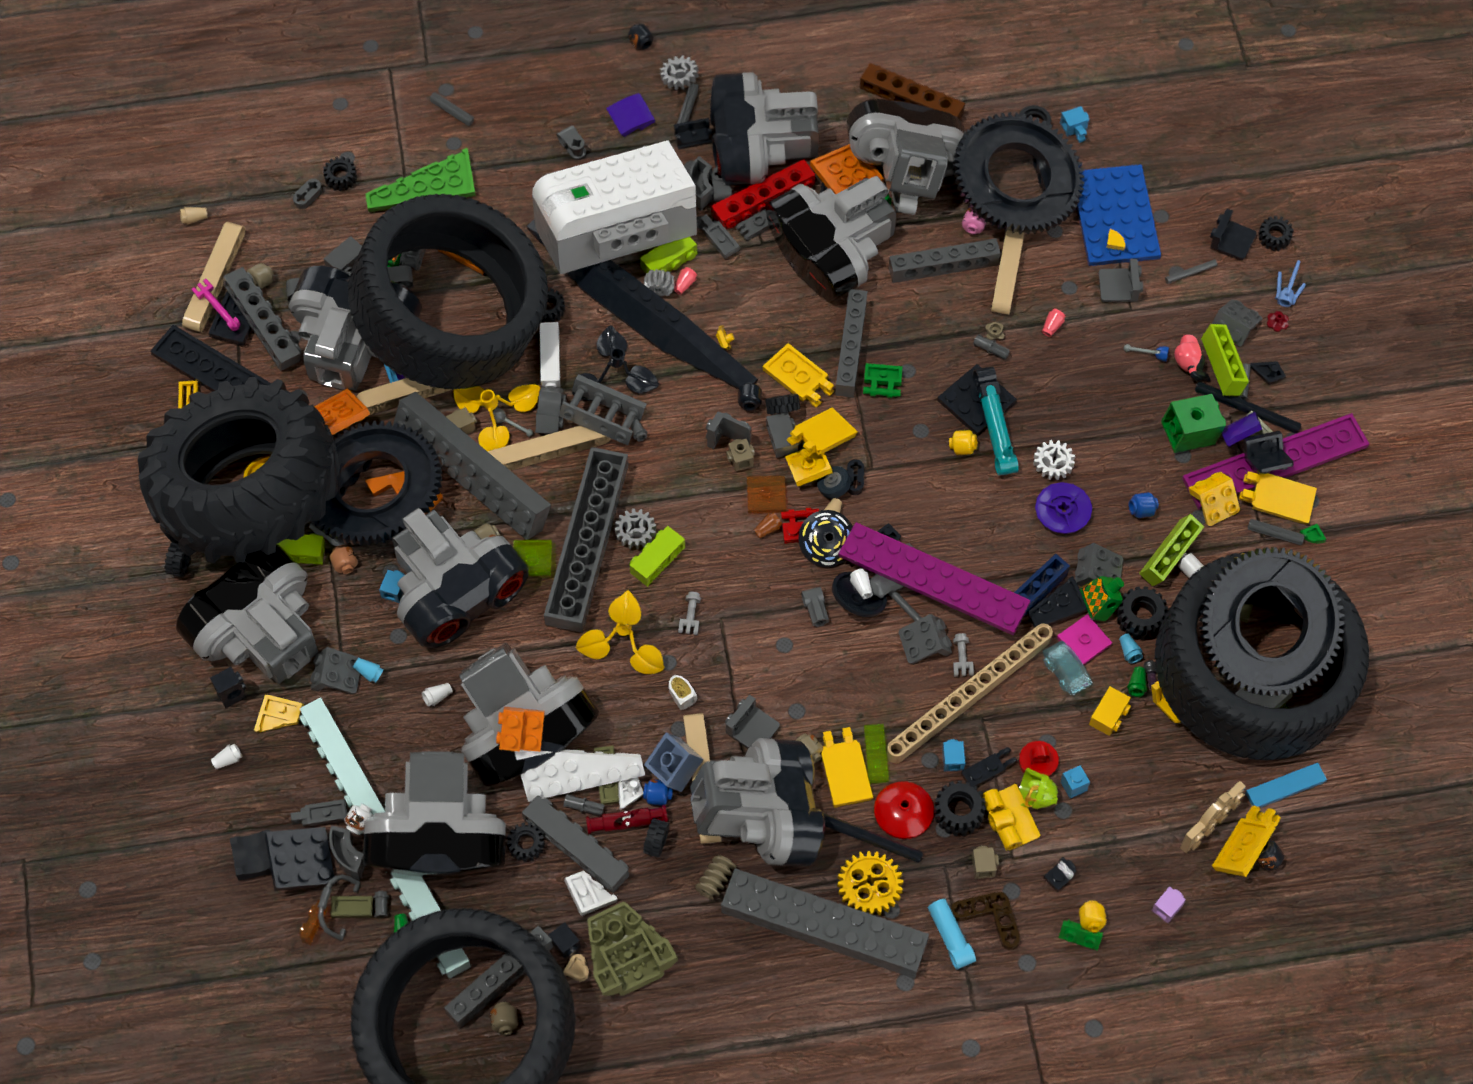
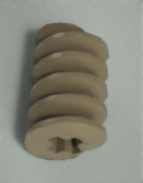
M722 855L713 857V863L708 865L709 870L704 871V876L700 878V883H697L695 886L701 895L710 900H714L713 895L720 896L717 888L724 890L725 887L721 882H729L725 877L726 875L730 877L733 875L729 869H737V866L731 860Z

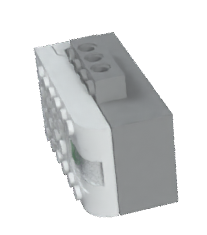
M668 140L547 174L541 177L533 187L532 198L535 229L560 274L697 235L695 184Z

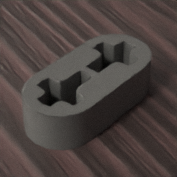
M317 179L308 180L293 195L296 208H307L322 193L320 181Z

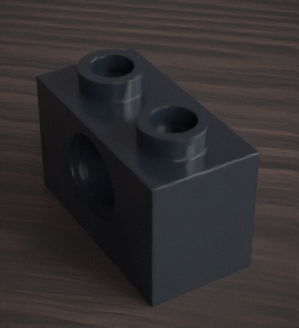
M232 667L210 677L225 709L246 698L244 690L247 688L238 671L234 672Z

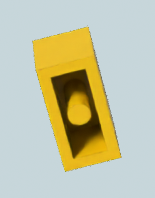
M1110 686L1093 713L1089 725L1108 736L1112 734L1113 730L1117 732L1122 723L1120 718L1122 715L1126 716L1131 708V705H1129L1131 697Z

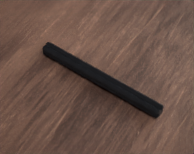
M1198 382L1195 391L1200 394H1213L1214 399L1246 413L1252 410L1256 412L1260 419L1294 433L1300 431L1302 424L1239 397L1224 396L1220 389L1203 382Z
M823 813L825 826L917 863L922 859V851Z

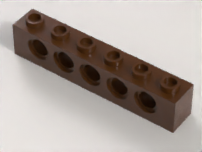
M869 63L860 78V89L890 102L899 101L933 108L932 112L924 116L944 125L956 128L964 114L965 103L961 100L933 90L926 85L919 84L910 78L900 76L896 72L886 70L879 65Z

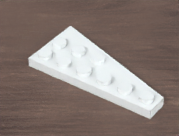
M563 749L560 752H556L552 758L535 769H529L524 773L525 758L551 752L514 751L528 802L533 801L537 795L543 799L645 776L641 754H603V752L598 751L587 753L583 750Z

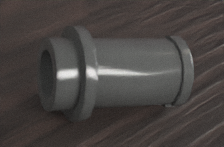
M635 417L630 428L634 434L633 438L641 442L647 438V430L643 429L638 417Z
M377 891L375 896H373L376 918L388 917L387 900L389 896L386 891Z

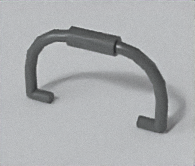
M343 874L334 876L328 882L327 886L323 888L318 904V918L323 931L340 941L344 939L346 929L342 928L340 934L331 931L324 922L323 913L329 900L331 887L336 881L346 880L355 884L353 892L358 893L360 881Z

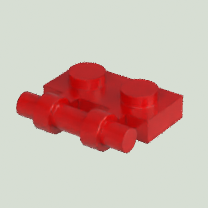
M809 507L805 508V510L794 511V509H788L786 512H781V519H789V523H782L784 544L798 543L799 530L803 522H796L795 518H808L811 514L818 512L819 509H811Z

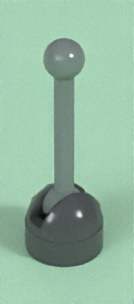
M496 407L493 411L496 423H503L505 421L525 432L527 436L533 435L531 429L527 430L507 419L505 412L501 408Z

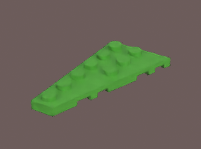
M468 148L463 149L457 155L447 156V159L439 163L434 162L418 169L406 178L396 179V182L388 186L383 185L365 193L368 212L387 210L405 200L408 201V199L420 197L421 195L452 194V196H476Z

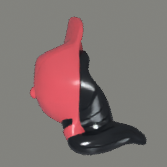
M1184 335L1181 338L1180 345L1176 347L1174 352L1178 366L1184 371L1189 372L1194 380L1210 382L1208 373L1203 372L1205 359L1197 338L1193 335Z

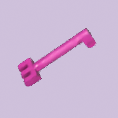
M206 278L203 280L206 285L205 288L201 283L197 284L201 291L198 292L195 287L191 289L199 300L205 297L227 322V326L232 331L239 329V320L236 317L232 318L211 294L214 287Z

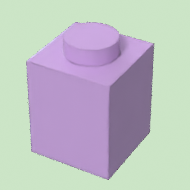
M1169 887L1154 904L1152 911L1166 923H1169L1183 907L1186 899L1183 898L1184 896L1180 891Z

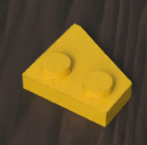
M265 694L254 731L259 733L299 724V716H301L299 708L303 707L304 704Z

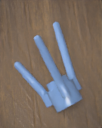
M1299 260L1294 267L1288 288L1281 290L1282 273L1278 272L1275 299L1283 307L1295 305L1296 299L1306 286L1303 283L1294 295L1292 286L1299 269Z

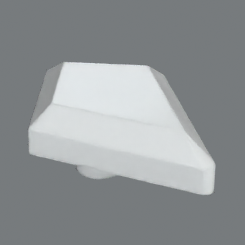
M637 777L618 782L620 810L643 796L644 792Z

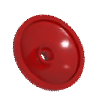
M906 781L895 782L886 786L878 794L874 804V816L878 826L886 834L897 839H912L923 834L931 825L934 816V805L930 795L921 786ZM907 803L908 807L904 808L901 804Z

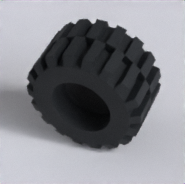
M1140 586L1135 587V591L1130 589L1127 594L1125 593L1122 596L1123 601L1118 607L1116 615L1117 623L1120 624L1119 628L1121 631L1125 630V634L1132 635L1133 639L1140 637V640H1145V637L1151 639L1153 635L1157 636L1168 612L1167 602L1165 599H1162L1163 595L1161 593L1156 594V590L1153 588L1148 590V587L1145 586L1143 589H1140ZM1139 607L1145 608L1152 614V617L1149 619L1138 618L1133 614L1132 610Z
M952 781L948 787L944 785L942 791L939 790L935 800V820L939 822L941 829L946 828V833L954 832L953 836H958V833H961L962 836H966L967 832L973 833L975 828L978 829L980 827V823H982L984 818L985 798H982L983 793L981 791L977 792V786H970V782L966 781V784H962V781H957V784H954ZM955 801H961L970 807L971 812L964 816L955 815L950 811L948 805Z

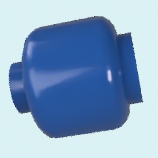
M1150 492L1135 494L1129 500L1130 513L1134 514L1137 518L1154 516L1156 509L1159 507L1157 498H1154Z
M650 779L644 785L643 799H646L649 805H666L668 800H672L673 789L667 787L659 779Z

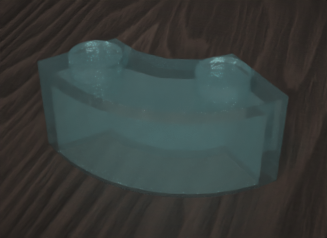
M1060 641L1042 651L1045 657L1043 659L1044 664L1057 676L1063 691L1075 695L1093 684L1079 657L1064 641Z

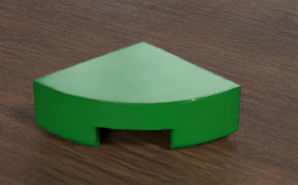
M1318 524L1300 531L1308 542L1319 544L1327 540Z

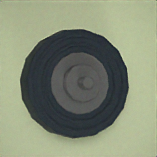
M840 466L831 467L833 473L817 480V487L821 494L830 499L841 497L851 486V477L847 470Z

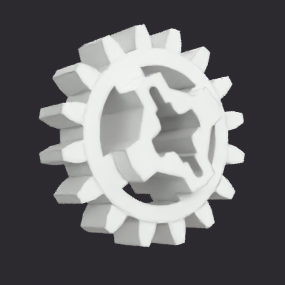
M1050 440L1049 445L1043 442L1042 448L1038 446L1034 454V466H1037L1036 471H1042V477L1049 475V480H1051L1052 476L1059 480L1060 475L1066 478V474L1071 473L1075 464V455L1071 454L1072 448L1066 449L1067 444L1060 445L1059 440L1056 444H1053V441Z

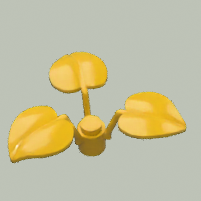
M539 385L516 387L508 395L511 402L501 398L500 395H495L492 390H484L480 386L453 389V393L459 409L466 407L469 413L472 412L474 414L479 410L480 406H484L489 411L493 427L484 428L479 434L478 441L480 446L486 451H491L507 446L510 439L508 429L505 426L497 427L493 410L498 406V401L508 406L514 405L515 410L518 412H529L537 405L541 388Z
M629 590L616 598L609 606V616L613 621L617 622L611 634L605 638L603 631L597 629L590 630L584 633L576 644V649L580 653L592 659H601L609 653L610 645L608 641L611 640L615 633L621 636L629 635L632 649L635 653L631 656L630 663L636 671L643 674H655L663 671L665 668L663 656L655 646L643 645L639 650L636 649L631 629L632 625L637 624L641 619V608Z

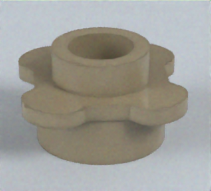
M992 322L985 326L987 339L1002 340L1004 338L1002 332L1003 325L1001 323Z

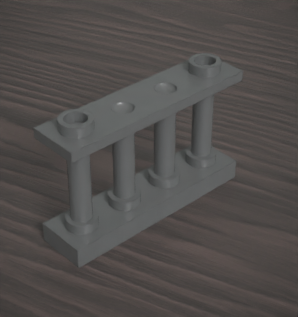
M578 374L572 388V392H575V395L570 404L563 401L559 416L628 445L633 433L629 428L635 417L641 420L647 403ZM582 396L593 400L588 411L577 407ZM599 404L610 407L605 419L595 415ZM617 411L627 415L622 426L612 422Z

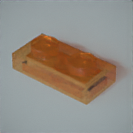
M320 900L310 908L309 919L307 923L301 926L299 932L302 942L307 945H311L320 927L318 918V904ZM326 906V909L324 910L323 917H325V915H326V913H327V911H328L327 906Z

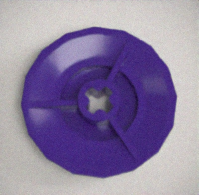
M1061 482L1051 484L1041 491L1036 500L1035 510L1037 518L1046 528L1053 532L1068 534L1077 532L1086 526L1091 518L1092 505L1090 498L1083 489L1074 484Z

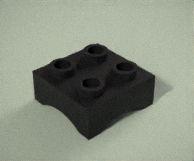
M270 829L253 835L230 838L238 881L271 874L265 841V833L270 831Z

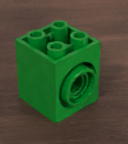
M1213 394L1173 401L1161 420L1174 453L1215 445L1226 427V420L1221 415L1219 404L1214 399Z

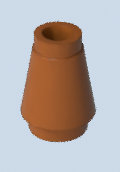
M773 512L767 514L753 531L761 539L780 529L779 527L782 525V522Z

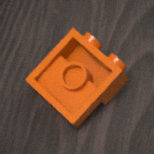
M504 707L503 712H499L498 724H502L501 732H497L496 744H500L499 749L519 752L520 750L540 752L545 711Z

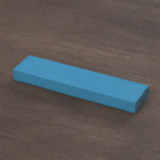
M1315 763L1248 789L1245 793L1252 806H1259L1261 808L1323 784L1327 779L1319 763Z

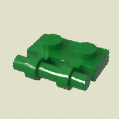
M866 363L864 383H870L871 387H863V394H870L872 397H876V395L887 396V398L900 397L901 390L893 389V387L901 386L903 366ZM877 384L888 385V389L877 388Z

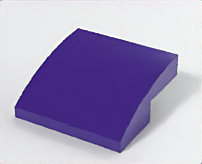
M640 93L626 97L606 108L623 137H626L638 128L643 130L656 121Z
M1256 412L1224 428L1222 435L1228 447L1262 430Z

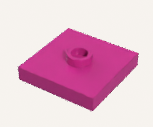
M1088 614L1057 635V639L1081 667L1112 645L1111 640L1091 620Z

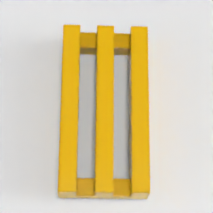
M197 381L179 382L178 408H183L184 386H187L186 405L190 403L191 386H194L193 394L199 392V383Z

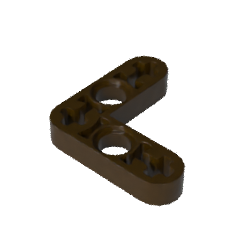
M994 892L959 900L952 904L951 911L956 921L993 914L1002 947L1006 950H1014L1018 947L1020 936L1009 898L1005 893ZM997 898H999L1000 901H1004L1002 903V906H999L998 903H995ZM988 900H990V903H995L991 905V909H989ZM982 902L985 905V909L977 911L974 908V904ZM968 904H970V910L972 913H969ZM957 907H960L961 910H964L963 915H960L959 912H955L957 910ZM1006 916L1010 919L1011 923L1003 926L1000 924L999 918ZM1008 930H1010L1011 939H1015L1013 944H1010L1009 941L1006 942Z

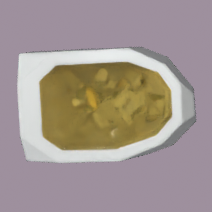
M678 675L670 678L668 684L669 692L680 710L692 706L697 701V695L688 680Z

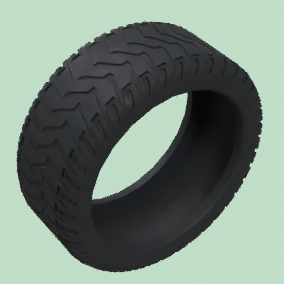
M452 194L417 196L393 206L385 214H382L376 223L373 224L362 245L348 283L350 313L353 316L352 319L358 333L366 346L370 348V351L399 375H403V377L416 381L419 384L444 389H466L480 386L499 378L509 371L521 358L544 317L548 300V285L544 265L538 251L522 229L517 227L503 213L496 209L494 210L493 207L472 198L467 199L464 196H452ZM416 249L442 250L469 260L483 270L496 285L504 302L507 315L506 325L496 331L482 335H458L444 332L426 324L411 313L399 299L390 281L387 267L388 261L401 253Z
M1248 552L1220 557L1197 570L1186 581L1161 624L1155 643L1154 658L1156 660V674H1158L1157 678L1160 688H1162V693L1173 713L1189 731L1208 745L1222 752L1253 760H1276L1302 754L1316 747L1336 729L1361 694L1369 668V646L1362 619L1351 599L1335 581L1330 579L1328 583H1335L1332 590L1339 591L1335 598L1342 599L1337 605L1343 606L1339 613L1344 614V617L1339 618V620L1345 622V624L1339 626L1340 629L1344 630V633L1338 634L1343 640L1336 642L1340 646V649H1334L1337 656H1330L1333 663L1326 662L1329 669L1323 670L1324 686L1322 697L1310 704L1290 709L1268 708L1250 703L1233 694L1215 678L1205 664L1198 646L1197 622L1198 618L1203 615L1200 613V610H1204V606L1201 605L1202 602H1206L1204 594H1209L1207 587L1213 586L1211 580H1217L1216 573H1223L1222 567L1228 568L1227 562L1234 563V557L1241 559L1240 554L1246 553L1248 556ZM1273 586L1258 589L1244 603L1271 609L1289 618L1302 630L1303 618L1296 613L1291 604Z
M452 908L436 911L421 916L398 929L379 946L372 958L369 959L355 989L353 1005L351 1007L352 1022L350 1023L351 1036L353 1037L352 1043L357 1054L356 1059L369 1083L415 1084L406 1074L397 1056L393 1036L394 1015L400 996L410 979L427 962L445 952L463 947H486L508 954L522 965L532 983L537 1004L536 1027L532 1041L519 1066L499 1084L558 1083L567 1066L566 1063L569 1060L574 1042L576 1019L574 1000L565 974L553 955L519 924L502 915L486 910Z

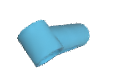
M940 899L930 904L928 910L949 951V956L955 969L958 970L976 962L973 949L966 942L946 899Z

